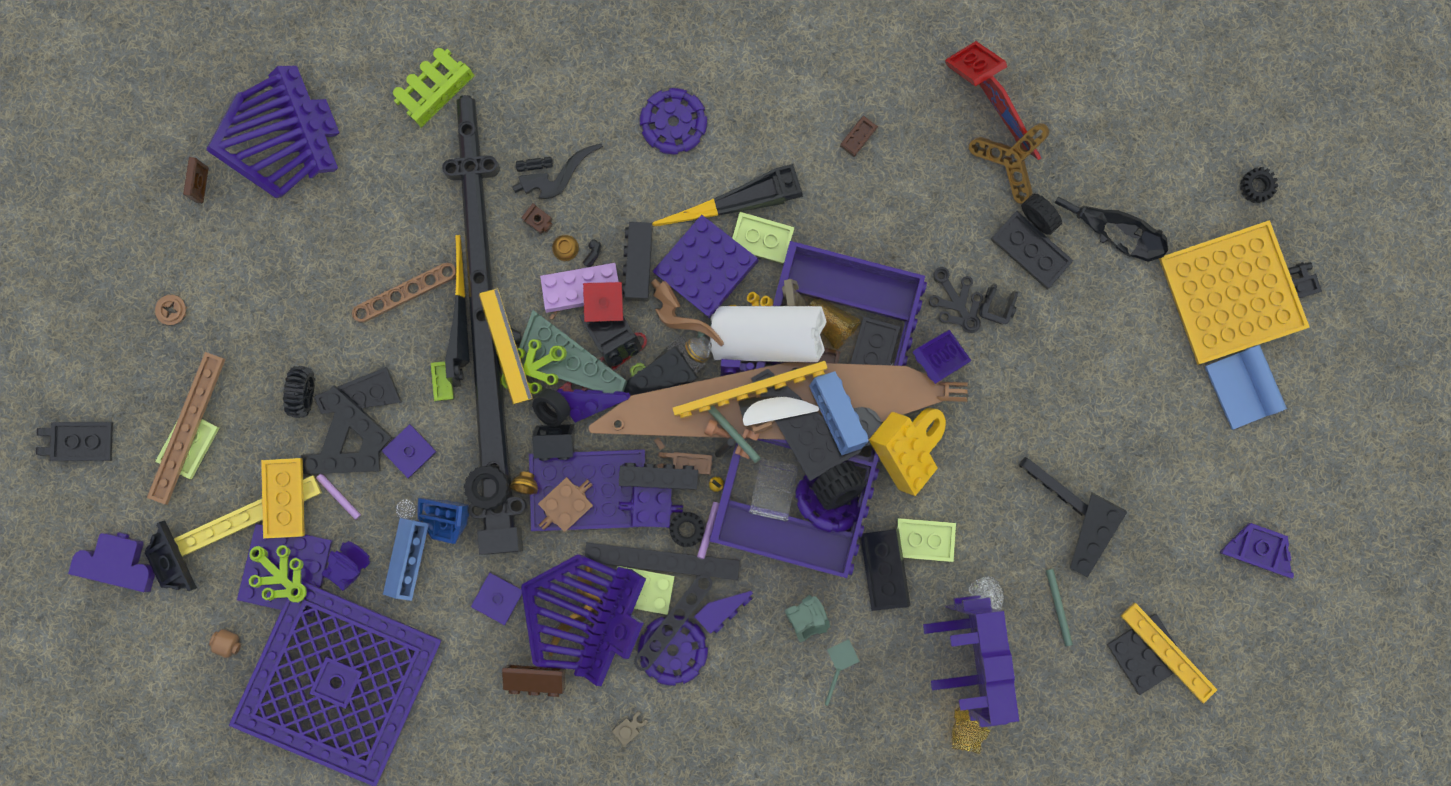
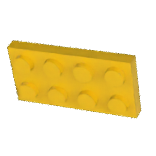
M303 459L261 460L263 539L305 536Z

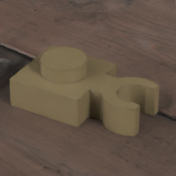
M640 711L634 714L631 722L626 718L612 730L624 746L640 733L636 728L646 725L648 721L647 719L643 722L637 721V717L641 714Z

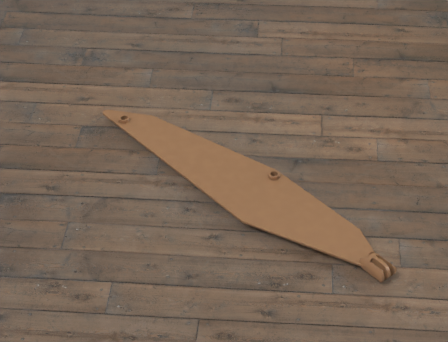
M786 362L633 395L589 426V431L596 434L724 438L719 436V434H713L712 436L705 434L710 419L717 421L708 411L699 413V410L691 412V416L680 418V416L674 415L673 407L753 383L751 378L766 369H769L777 376L790 372L793 369L803 368L816 363ZM826 363L828 370L824 371L825 374L836 372L837 376L842 380L846 394L850 397L853 409L858 407L870 408L878 414L881 422L885 421L891 412L904 415L942 401L967 402V397H949V395H966L968 390L949 389V387H967L968 382L939 381L935 384L928 378L927 374L908 366ZM813 375L806 376V380L799 383H794V381L786 383L803 401L818 406L809 387L814 379ZM737 398L729 400L730 404L718 407V404L714 405L741 436L745 428L753 431L751 425L745 426L743 423ZM819 409V411H817V412L823 417V415H822V413H821V411H820V409ZM775 420L771 421L773 427L764 432H759L758 439L786 440ZM617 421L622 423L620 428L615 427Z

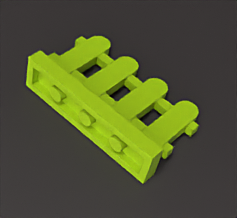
M442 48L435 49L433 55L436 60L432 64L428 61H423L420 64V69L423 72L420 76L417 77L415 74L408 75L406 81L409 86L405 90L401 87H396L393 90V95L396 98L394 102L397 105L402 103L409 110L406 113L421 128L474 77L473 72L465 63L463 64L461 61L457 63L450 57L452 53L448 49L445 51ZM440 64L449 71L444 76L436 69ZM427 77L435 83L431 89L423 82ZM414 90L422 97L418 102L410 96Z

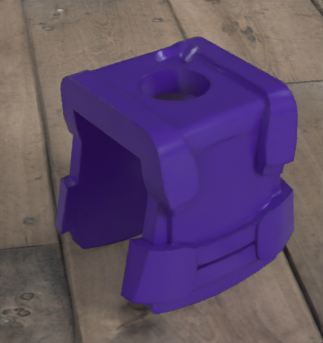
M350 541L342 543L340 548L342 552H330L328 567L321 574L336 584L342 591L355 582L362 568L365 569L370 564V556Z

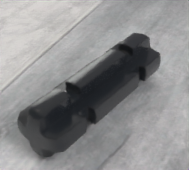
M552 157L527 159L525 162L523 160L516 161L518 172L525 171V169L529 171L543 169V167H553Z

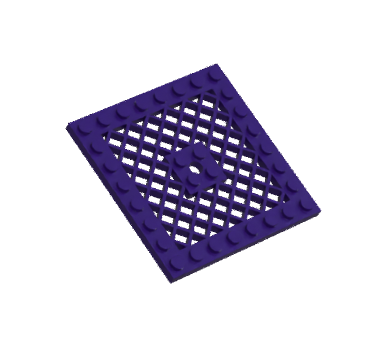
M301 580V584L306 587V597L298 603L291 602L288 598L286 599L229 726L371 786H377L442 640ZM298 589L294 590V596L298 594ZM307 605L312 607L311 609L304 611ZM315 611L318 621L309 624L305 614ZM319 611L331 616L322 619ZM302 617L305 626L296 629ZM333 618L336 629L327 632L324 621ZM338 619L348 622L349 624L340 627ZM320 624L323 634L314 637L310 627ZM351 626L354 637L345 640L342 629ZM355 626L366 630V632L358 634ZM306 629L310 639L300 642L297 632ZM338 631L341 642L332 645L329 634ZM369 634L373 644L363 647L360 637ZM374 634L381 636L385 639L376 642ZM292 637H294L296 645L288 647ZM325 637L328 647L319 650L315 640ZM356 639L359 649L350 653L347 642ZM311 642L315 652L305 655L302 645ZM387 642L391 652L381 655L378 645ZM392 642L402 645L403 647L395 650ZM343 645L346 655L337 658L334 647ZM298 647L301 658L292 661L289 650ZM374 647L378 657L368 660L365 650ZM405 649L409 659L399 662L396 653ZM410 649L415 651L413 657ZM329 650L332 658L326 656L323 662L320 653ZM361 652L364 662L355 666L352 655ZM285 654L288 663L280 665ZM316 655L320 665L310 668L307 658ZM392 655L395 665L386 668L383 658ZM348 658L350 665L340 662L339 660ZM303 660L306 671L297 674L294 663ZM379 660L383 670L373 673L370 663ZM410 662L404 675L401 666ZM366 665L369 675L361 678L363 671L357 668ZM290 666L293 676L284 679L280 669ZM320 668L316 679H314L312 671ZM397 668L400 678L391 681L388 671ZM277 673L280 681L271 684ZM308 673L311 683L302 687L299 676ZM384 673L388 683L378 686L375 676ZM333 677L341 679L342 684L339 688L332 686L331 680ZM371 678L374 688L365 691L362 681ZM295 679L298 689L289 692L285 682ZM401 681L396 693L393 684ZM281 684L284 694L275 697L272 687ZM358 685L361 693L353 696ZM389 686L392 696L383 699L380 689ZM312 687L309 694L315 697L307 700L304 689ZM268 691L271 699L263 702ZM376 691L379 701L370 704L367 694ZM299 692L303 702L294 705L290 695ZM286 697L289 707L280 710L277 700ZM363 697L366 706L357 710L353 700ZM318 699L321 709L312 713L309 702ZM393 699L389 710H387L385 702ZM323 700L333 703V705L325 707ZM273 703L276 712L267 716L264 705ZM350 703L353 712L344 715L341 707L346 709ZM381 704L384 714L375 717L372 707ZM304 705L308 715L299 718L295 708ZM336 707L339 717L330 720L327 710ZM291 710L294 720L285 723L282 713ZM368 710L371 719L362 723L358 713ZM323 712L326 722L317 726L314 715ZM354 715L358 725L349 728L345 718ZM278 716L280 723L269 718ZM385 717L384 722L381 728L379 729L377 720ZM309 718L313 728L304 731L300 721ZM341 720L344 730L335 733L332 723ZM296 723L299 731L288 726ZM373 723L376 732L366 735L363 726ZM328 725L331 735L322 739L319 729ZM359 728L363 738L353 741L350 731ZM314 731L317 739L307 735V733ZM346 733L349 743L340 746L337 736ZM374 736H377L376 739H375V742H374V744H373V746H372V748H371V745H370V742H369L368 739H370V738H372V737H374ZM333 739L335 746L328 744L325 741ZM364 741L368 751L358 754L355 744ZM351 746L354 754L343 749ZM369 754L367 759L362 758V756Z

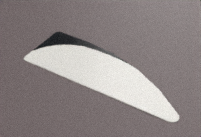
M767 396L739 401L745 426L819 411L818 406L789 397Z

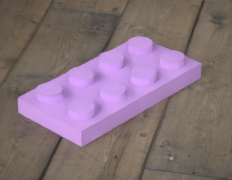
M610 263L540 276L545 311L548 313L584 306L583 283L619 282L616 264Z

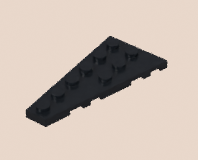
M766 369L752 377L751 380L754 383L776 375L769 369ZM788 386L779 389L770 387L767 388L768 392L760 394L761 397L779 396L802 400ZM818 412L775 420L809 481L862 452L856 450L841 455L825 419Z

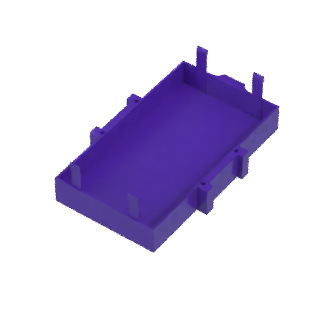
M980 595L953 598L954 605H947L945 608L968 614L969 618L923 624L924 634L971 628V633L951 635L950 640L951 647L973 644L977 675L932 680V690L979 685L980 697L959 699L960 711L968 710L970 720H978L979 727L1018 722L1019 714L1014 685L1015 676L1004 611L992 608L990 597L981 598Z

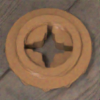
M166 295L157 302L155 315L161 323L175 325L186 316L187 307L180 297ZM172 305H174L173 309H175L177 313H171L169 315V312L166 309H164V307L171 308Z

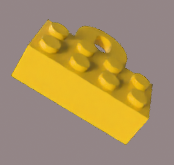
M932 407L926 408L920 412L913 422L910 417L891 412L869 439L898 490L916 496L938 469L930 452L940 441L945 431L946 420L942 411ZM933 420H934V424L932 425V427H931V428L928 430V432L926 433L927 428L929 427V425H930V424L933 422Z

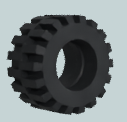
M845 462L830 468L819 476L814 482L812 490L824 509L830 510L839 508L855 499L866 487V481L853 462Z

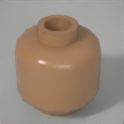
M225 629L219 632L216 631L209 641L211 651L224 658H229L233 654L236 655L241 647L239 636Z

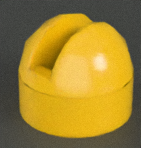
M718 476L712 477L709 481V487L714 492L721 491L724 487V481ZM715 480L721 485V487L718 488L715 484L712 483V481Z

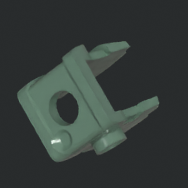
M808 595L798 606H792L785 610L799 642L805 641L811 635L826 633L828 628H830L824 607L816 596Z

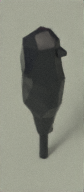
M1057 197L1055 204L1075 213L1078 219L1081 218L1096 233L1101 235V243L1109 241L1129 257L1149 262L1164 257L1168 251V240L1163 231L1156 230L1144 220L1119 210H1103L1088 206L1078 207L1060 197ZM1106 223L1116 224L1124 234L1132 238H1139L1131 255H1129L1127 247L1121 243L1116 245L1108 237L1106 231H1104ZM1138 229L1142 230L1141 236L1135 234Z

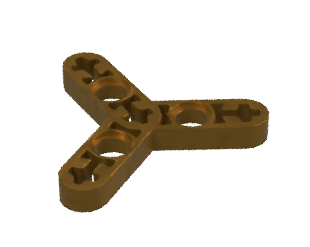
M1042 123L1035 125L1013 147L978 137L970 142L969 150L977 157L1005 166L1013 198L1017 203L1022 204L1032 195V188L1024 160L1049 136V128ZM1041 129L1043 132L1034 140L1032 137ZM1023 141H1028L1030 143V150L1023 149ZM977 143H980L979 146L982 147L980 150H977L978 147L975 146ZM992 148L999 149V157L993 156ZM1014 154V155H1015L1014 158L1017 159V160L1014 161V162H1012V158H1011V157H1008V156H1011V155ZM1014 172L1022 174L1021 181H1017L1014 178ZM1022 191L1026 193V196H1020L1019 193Z

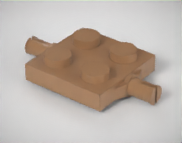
M566 477L538 503L547 516L539 526L541 527L547 522L542 527L545 530L553 522L564 532L568 530L593 506L584 493L592 486V483L587 479L578 487Z

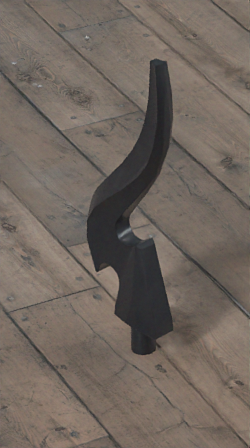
M596 144L576 152L566 162L555 181L551 182L548 180V173L521 175L518 177L520 183L513 185L512 188L515 193L524 189L526 194L534 189H540L541 195L538 197L539 199L556 197L566 188L579 163L586 156L603 146L602 144Z

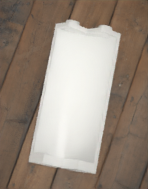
M720 306L711 316V328L714 329L724 342V345L720 346L710 337L709 350L712 352L714 360L818 362L825 351L820 337V333L827 323L822 306Z

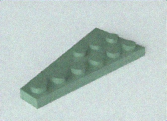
M532 310L519 346L526 353L525 357L520 359L523 367L529 350V341L538 339L542 345L536 352L534 362L548 355L553 346H563L567 352L564 360L552 361L539 368L538 371L546 374L554 373L560 380L591 390H603V393L624 392L627 384L624 378ZM534 341L533 348H536L537 343ZM561 350L557 351L559 357L562 355Z

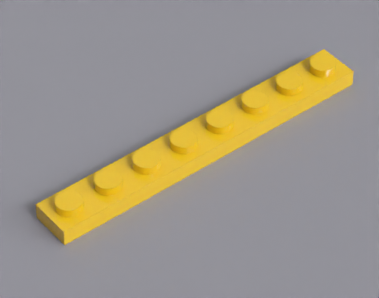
M825 361L673 407V412L675 416H680V418L689 417L692 415L691 412L699 410V413L710 410V406L718 404V407L730 404L729 400L737 398V401L749 398L748 394L756 392V395L768 392L767 388L770 387L779 389L787 386L786 383L794 381V383L805 381V377L813 375V378L824 375V371L828 370Z

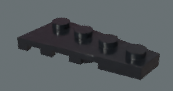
M387 367L338 386L360 408L401 403ZM328 391L314 396L321 414L333 412L320 400Z
M1091 492L1090 501L1070 565L1072 570L1088 578L1127 514L1126 510Z

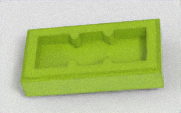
M445 361L431 363L434 401L454 400L453 386L446 378Z

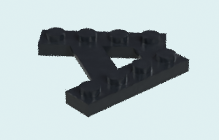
M332 386L320 400L334 412V416L321 453L301 455L303 459V474L380 471V450L390 441L392 436L338 387ZM351 427L364 439L360 451L341 453Z

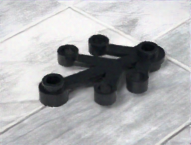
M945 267L937 268L933 274L934 280L943 285L952 301L933 295L929 299L930 306H940L959 311L962 317L952 316L944 311L940 313L939 321L941 323L949 322L961 325L965 332L975 333L981 325L977 313L980 302L983 300L982 294L979 292L972 294V306L969 313L965 305L973 279L969 276L962 278V288L959 297L948 280L950 276L948 269ZM939 272L944 274L943 279L938 278ZM964 279H969L970 285H965ZM974 295L980 296V301H975ZM932 298H936L938 304L934 305L931 302ZM942 314H946L948 316V320H942ZM968 321H973V322H974V326H973V327H969V326L967 325V322H968Z

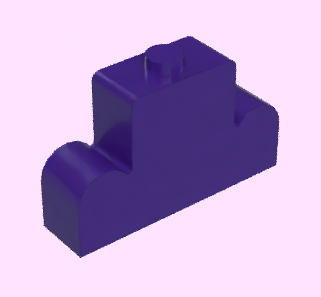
M117 532V535L111 533L99 534L95 551L80 550L76 552L68 572L70 575L140 592H151L155 577L150 564H138L144 545L143 541L129 538L130 534Z

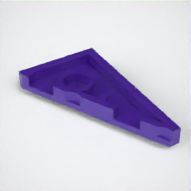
M563 389L556 390L567 400L570 406V417L575 423L626 401L631 396L629 392L625 393L622 391L603 393V390L583 391L575 389L574 392L563 391Z

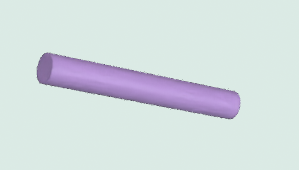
M319 474L316 477L322 486L355 520L361 516L323 474Z
M713 502L697 558L705 559L720 503Z

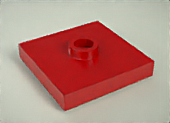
M622 282L583 283L584 322L623 321Z

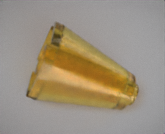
M814 299L809 304V306H822L827 323L821 332L836 350L845 344L843 341L852 336L861 324V320L822 299Z

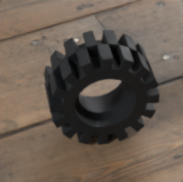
M1264 167L1250 170L1240 181V184H1242L1240 190L1243 189L1241 194L1246 195L1245 199H1250L1252 203H1261L1270 199L1277 192L1276 188L1278 187V184H1275L1278 181L1277 177H1272L1275 175L1274 172L1270 174V169L1264 170ZM1254 179H1261L1264 182L1265 189L1263 192L1254 190L1252 186Z
M680 513L671 521L669 528L670 536L680 546H694L700 542L704 535V524L700 517L694 513ZM684 522H690L694 525L695 531L690 537H684L680 534L679 528Z

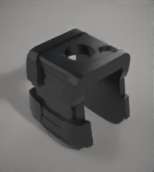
M993 283L987 289L985 302L980 305L979 316L998 324H1008L1010 317L1013 318L1017 307L1014 305L1018 292L1013 291L1011 293L1003 318L988 313L997 290V284Z

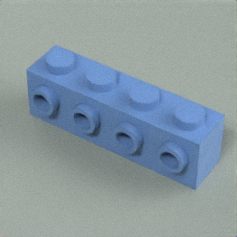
M835 371L815 377L809 387L841 455L862 449L869 441L868 435L862 428L859 416L851 405L850 397L843 388L842 380Z
M400 518L383 595L412 601L429 526L428 523Z

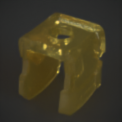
M959 706L954 711L956 722L951 733L952 749L980 754L981 743L983 740H986L991 730L987 727H979L978 720L971 721L969 711H960Z

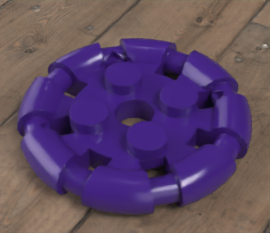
M669 88V90L663 92L660 90L647 100V105L641 110L639 122L643 129L642 135L651 147L658 148L659 152L671 155L682 151L688 152L700 143L701 136L705 135L707 129V116L704 114L705 108L701 101L695 95L688 94L687 90L680 88ZM671 98L672 102L665 104L664 99ZM683 100L689 102L687 107L681 104ZM654 107L659 109L656 115L651 112ZM697 113L698 118L692 120L691 114ZM671 117H676L679 123L676 126H671L668 120ZM655 123L656 129L651 130L649 124ZM691 129L696 131L694 135L688 134ZM661 136L666 139L664 143L659 141ZM682 138L683 144L676 145L675 140Z
M805 475L803 480L799 481L795 492V498L798 499L797 506L806 520L809 519L813 526L827 532H831V530L843 532L853 527L859 511L858 496L850 501L851 505L845 504L839 508L825 510L814 491L809 488H812L818 477L809 481ZM815 511L820 516L817 517L813 512Z
M674 615V618L676 620H683L685 616ZM659 617L646 627L647 630L644 634H641L639 639L638 653L665 618ZM687 619L652 666L645 670V673L649 677L652 676L657 679L658 683L669 686H676L677 683L682 682L685 684L693 680L699 674L700 668L705 666L708 656V647L705 644L706 637L702 629L696 623L693 624ZM663 626L662 633L665 636H670L673 630L665 632V627ZM683 627L690 630L687 636L681 632ZM656 640L650 643V649L653 652L660 650L661 643ZM691 642H697L698 649L692 650ZM671 644L676 645L679 649V652L674 656L667 652V648ZM640 656L642 668L647 667L649 664L648 658ZM690 658L696 661L692 667L687 664ZM658 665L665 668L663 673L656 670ZM681 669V675L674 676L673 670Z

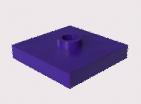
M411 424L382 450L408 479L437 452Z
M489 572L471 607L506 625L522 596V590Z

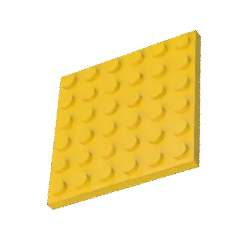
M1270 220L1159 258L1197 365L1310 328Z

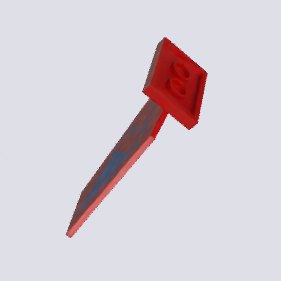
M977 41L945 60L947 66L975 87L977 85L981 86L1018 142L1027 133V130L1006 90L994 78L995 74L1007 68L1006 61ZM1028 141L1022 142L1023 149L1030 150V143ZM1035 149L1031 155L1039 160L1041 156L1037 149Z

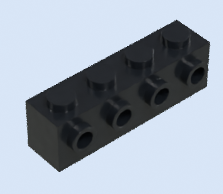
M629 222V227H625V239H628V246H624V257H627V265H623V276H626V284L622 283V295H625L626 300L649 301L652 223Z
M624 463V466H620L619 486L697 490L698 470H694V466L683 465V469H675V465L664 464L663 468H655L656 464H644V467H636V463Z

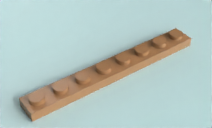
M207 352L204 353L147 498L168 505L226 359Z

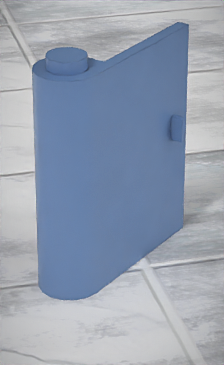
M1260 345L1244 349L1245 351L1205 366L1231 430L1287 409Z

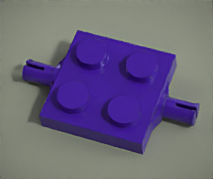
M632 487L630 502L619 501L618 505L625 506H618V509L629 510L631 515L630 526L670 528L672 512L682 513V509L676 508H683V505H672V489Z

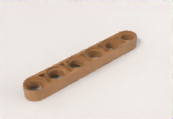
M443 263L355 306L352 310V316L358 322H367L453 280L456 277V268L451 263ZM451 267L453 274L450 277H445L443 275L444 268ZM430 275L436 278V282L433 285L426 284V278ZM411 284H417L419 287L418 291L414 294H411L408 290ZM394 292L401 294L400 301H392L391 296ZM382 300L384 302L383 309L375 310V302ZM359 309L366 310L367 315L365 318L359 319L357 317Z

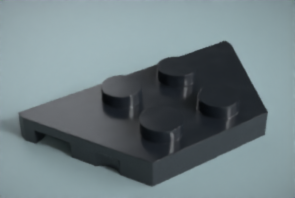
M166 521L158 522L156 525L158 527L157 533L151 536L150 544L145 550V555L160 587L175 590L186 589L187 591L196 589L197 587L187 568V564Z

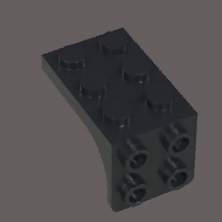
M584 314L579 316L609 368L620 365L625 358L637 355L642 349L638 337L633 333L624 316L623 321L584 322Z

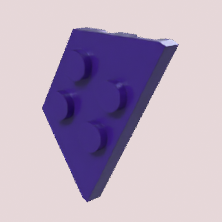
M1248 523L1220 551V554L1290 579L1294 578V573L1291 572L1290 561L1292 560L1288 550V536Z

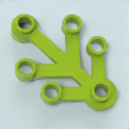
M538 339L530 340L528 343L529 350L523 367L525 376L528 375L545 381L548 385L557 384L558 376L556 374H546L538 371V369L552 361L564 360L567 355L566 349L563 346H553L548 355L534 362L536 352L541 348L542 344ZM534 341L537 343L536 348H533ZM517 348V351L521 352L520 359H523L526 354L525 350ZM558 350L562 351V355L560 357L557 355ZM502 374V385L508 389L504 374ZM550 376L554 377L553 383L549 380ZM528 382L531 393L538 394L542 391V385L539 382ZM535 384L538 386L537 391L533 389Z
M284 545L279 546L276 551L280 557L279 569L267 558L268 552L265 548L256 546L251 549L250 559L261 563L273 576L260 577L253 575L249 578V584L255 588L261 585L282 584L286 589L274 591L271 588H265L262 591L263 599L271 601L274 598L287 597L291 602L298 603L307 594L306 587L301 584V569L304 564L298 558L290 561L289 566L293 569V582L288 579V556L291 551ZM286 549V553L282 555L281 551ZM256 551H259V555L255 557ZM298 561L299 565L295 568L294 564ZM258 578V583L254 585V580ZM298 589V594L294 596V590ZM271 591V596L267 598V592Z

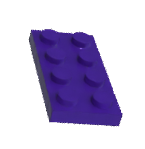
M950 330L913 351L916 361L923 366L928 378L935 384L971 361Z

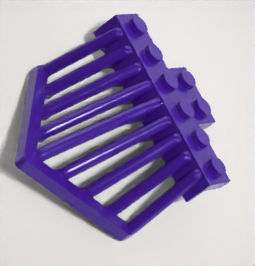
M277 66L268 75L269 78L244 92H238L206 148L210 154L275 198H281L307 174L309 178H314L318 173L335 172L338 169L326 137L337 136L340 132L327 100H310L297 66ZM267 87H273L272 89L244 102L247 98L266 89ZM272 97L277 98V99H274V100H272V101H270V102H267V103H265V104H262V105H260V106H258V107H255V108H253V109H250V108H252V107H254V106H256V105H258V104H260V103H262V102H264V101H266V100H268V99H270V98H272ZM273 108H279V109H280V110L274 111V112H272V113L263 115V116H261V117H258V118H255V119H253V120H250V121H247V122H244V123H242V124L237 125L238 123H240V122H242V121H245V120H247V119H249V118H252V117L257 116V115H259V114H261V113H264V112H266V111H269V110H271V109H273ZM275 119H285V120H282V121H279V122H276V123H273V124L264 126V127H262V128H259V129H256V130H253V131H250V132H247V133H244V134H241V135H238V136H235V137L230 138L232 135H235V134H237V133L246 131V130L251 129V128H254V127H256V126L265 124V123L270 122V121H273V120H275ZM290 130L237 154H230L225 150L227 147L275 131ZM295 141V143L254 165L248 166L241 161L283 142ZM291 153H300V155L268 177L258 173L259 170ZM304 163V167L281 188L274 184L275 181L296 166Z
M577 554L523 583L521 590L532 663L537 667L575 670V676L585 677L594 685L602 686L615 653L624 659H629L644 624L631 614L646 578L632 569L618 567L615 570L584 555ZM580 565L588 566L612 576L613 580H607L577 567ZM570 572L573 575L606 587L608 592L563 574ZM556 579L558 582H563L599 597L603 603L550 581ZM542 586L545 589L557 592L561 595H564L568 598H571L573 600H576L580 603L592 607L593 609L598 611L599 614L593 613L587 609H584L580 606H577L573 603H570L566 600H563L559 597H556L537 588ZM534 596L581 615L592 622L594 626L540 607L535 604ZM537 614L580 629L588 634L589 638L539 624ZM540 633L576 642L585 646V648L581 650L541 642ZM543 651L579 657L580 660L579 662L547 660L543 657Z

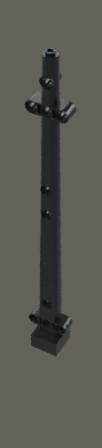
M462 95L460 99L456 100L460 158L446 160L442 165V170L448 179L462 181L480 467L498 464L500 471L504 473L509 483V494L506 496L507 499L502 502L503 509L500 513L496 514L494 509H483L482 514L476 515L474 512L475 506L472 503L469 505L468 511L471 517L483 519L484 530L477 531L479 555L523 551L522 528L515 527L514 516L524 514L527 510V503L522 498L512 497L500 361L487 320L479 321L478 319L479 315L484 313L479 293L493 290L483 178L496 176L500 171V167L493 156H480L475 99L471 98L470 95ZM468 128L473 129L470 134H468V135H465V134H464V131H465L466 129H468ZM494 163L492 169H486L487 164ZM475 165L473 171H467L468 166ZM450 167H457L454 173H448ZM480 275H483L484 281L482 283H476V278ZM490 478L481 480L482 497H491L496 492V483ZM516 501L522 503V509L518 512L513 509V504Z

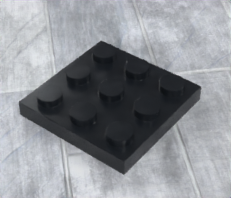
M1153 614L1150 616L1151 620L1175 644L1158 615ZM1132 628L1106 644L1138 695L1143 694L1174 674Z

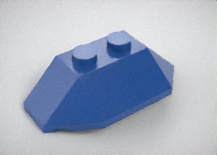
M418 498L417 518L420 522L423 521L429 524L427 533L431 539L456 544L467 525L469 504L448 500Z

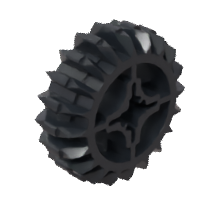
M293 366L285 378L286 382L283 391L284 411L288 416L305 418L309 414L313 403L314 373L311 368Z

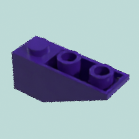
M750 590L708 602L694 617L710 634L713 631L717 633L724 626L722 622L726 618L731 620L738 613L736 609L741 604L745 606L753 599L751 597L753 593Z

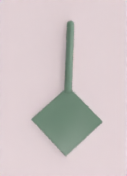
M849 639L827 649L836 672L825 701L826 706L829 705L840 671L860 662Z

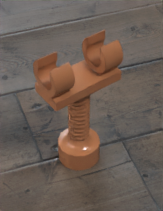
M710 419L705 434L709 436L719 434V436L726 439L732 438L726 430L721 427L719 428L717 421ZM745 428L742 437L744 440L748 437L757 441L760 434H754L752 430ZM738 445L735 454L749 459L750 457Z

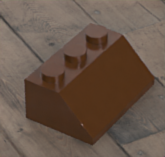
M506 665L502 668L503 690H509L508 694H520V691H526L528 695L538 696L542 692L548 693L547 696L559 697V694L564 693L566 669Z

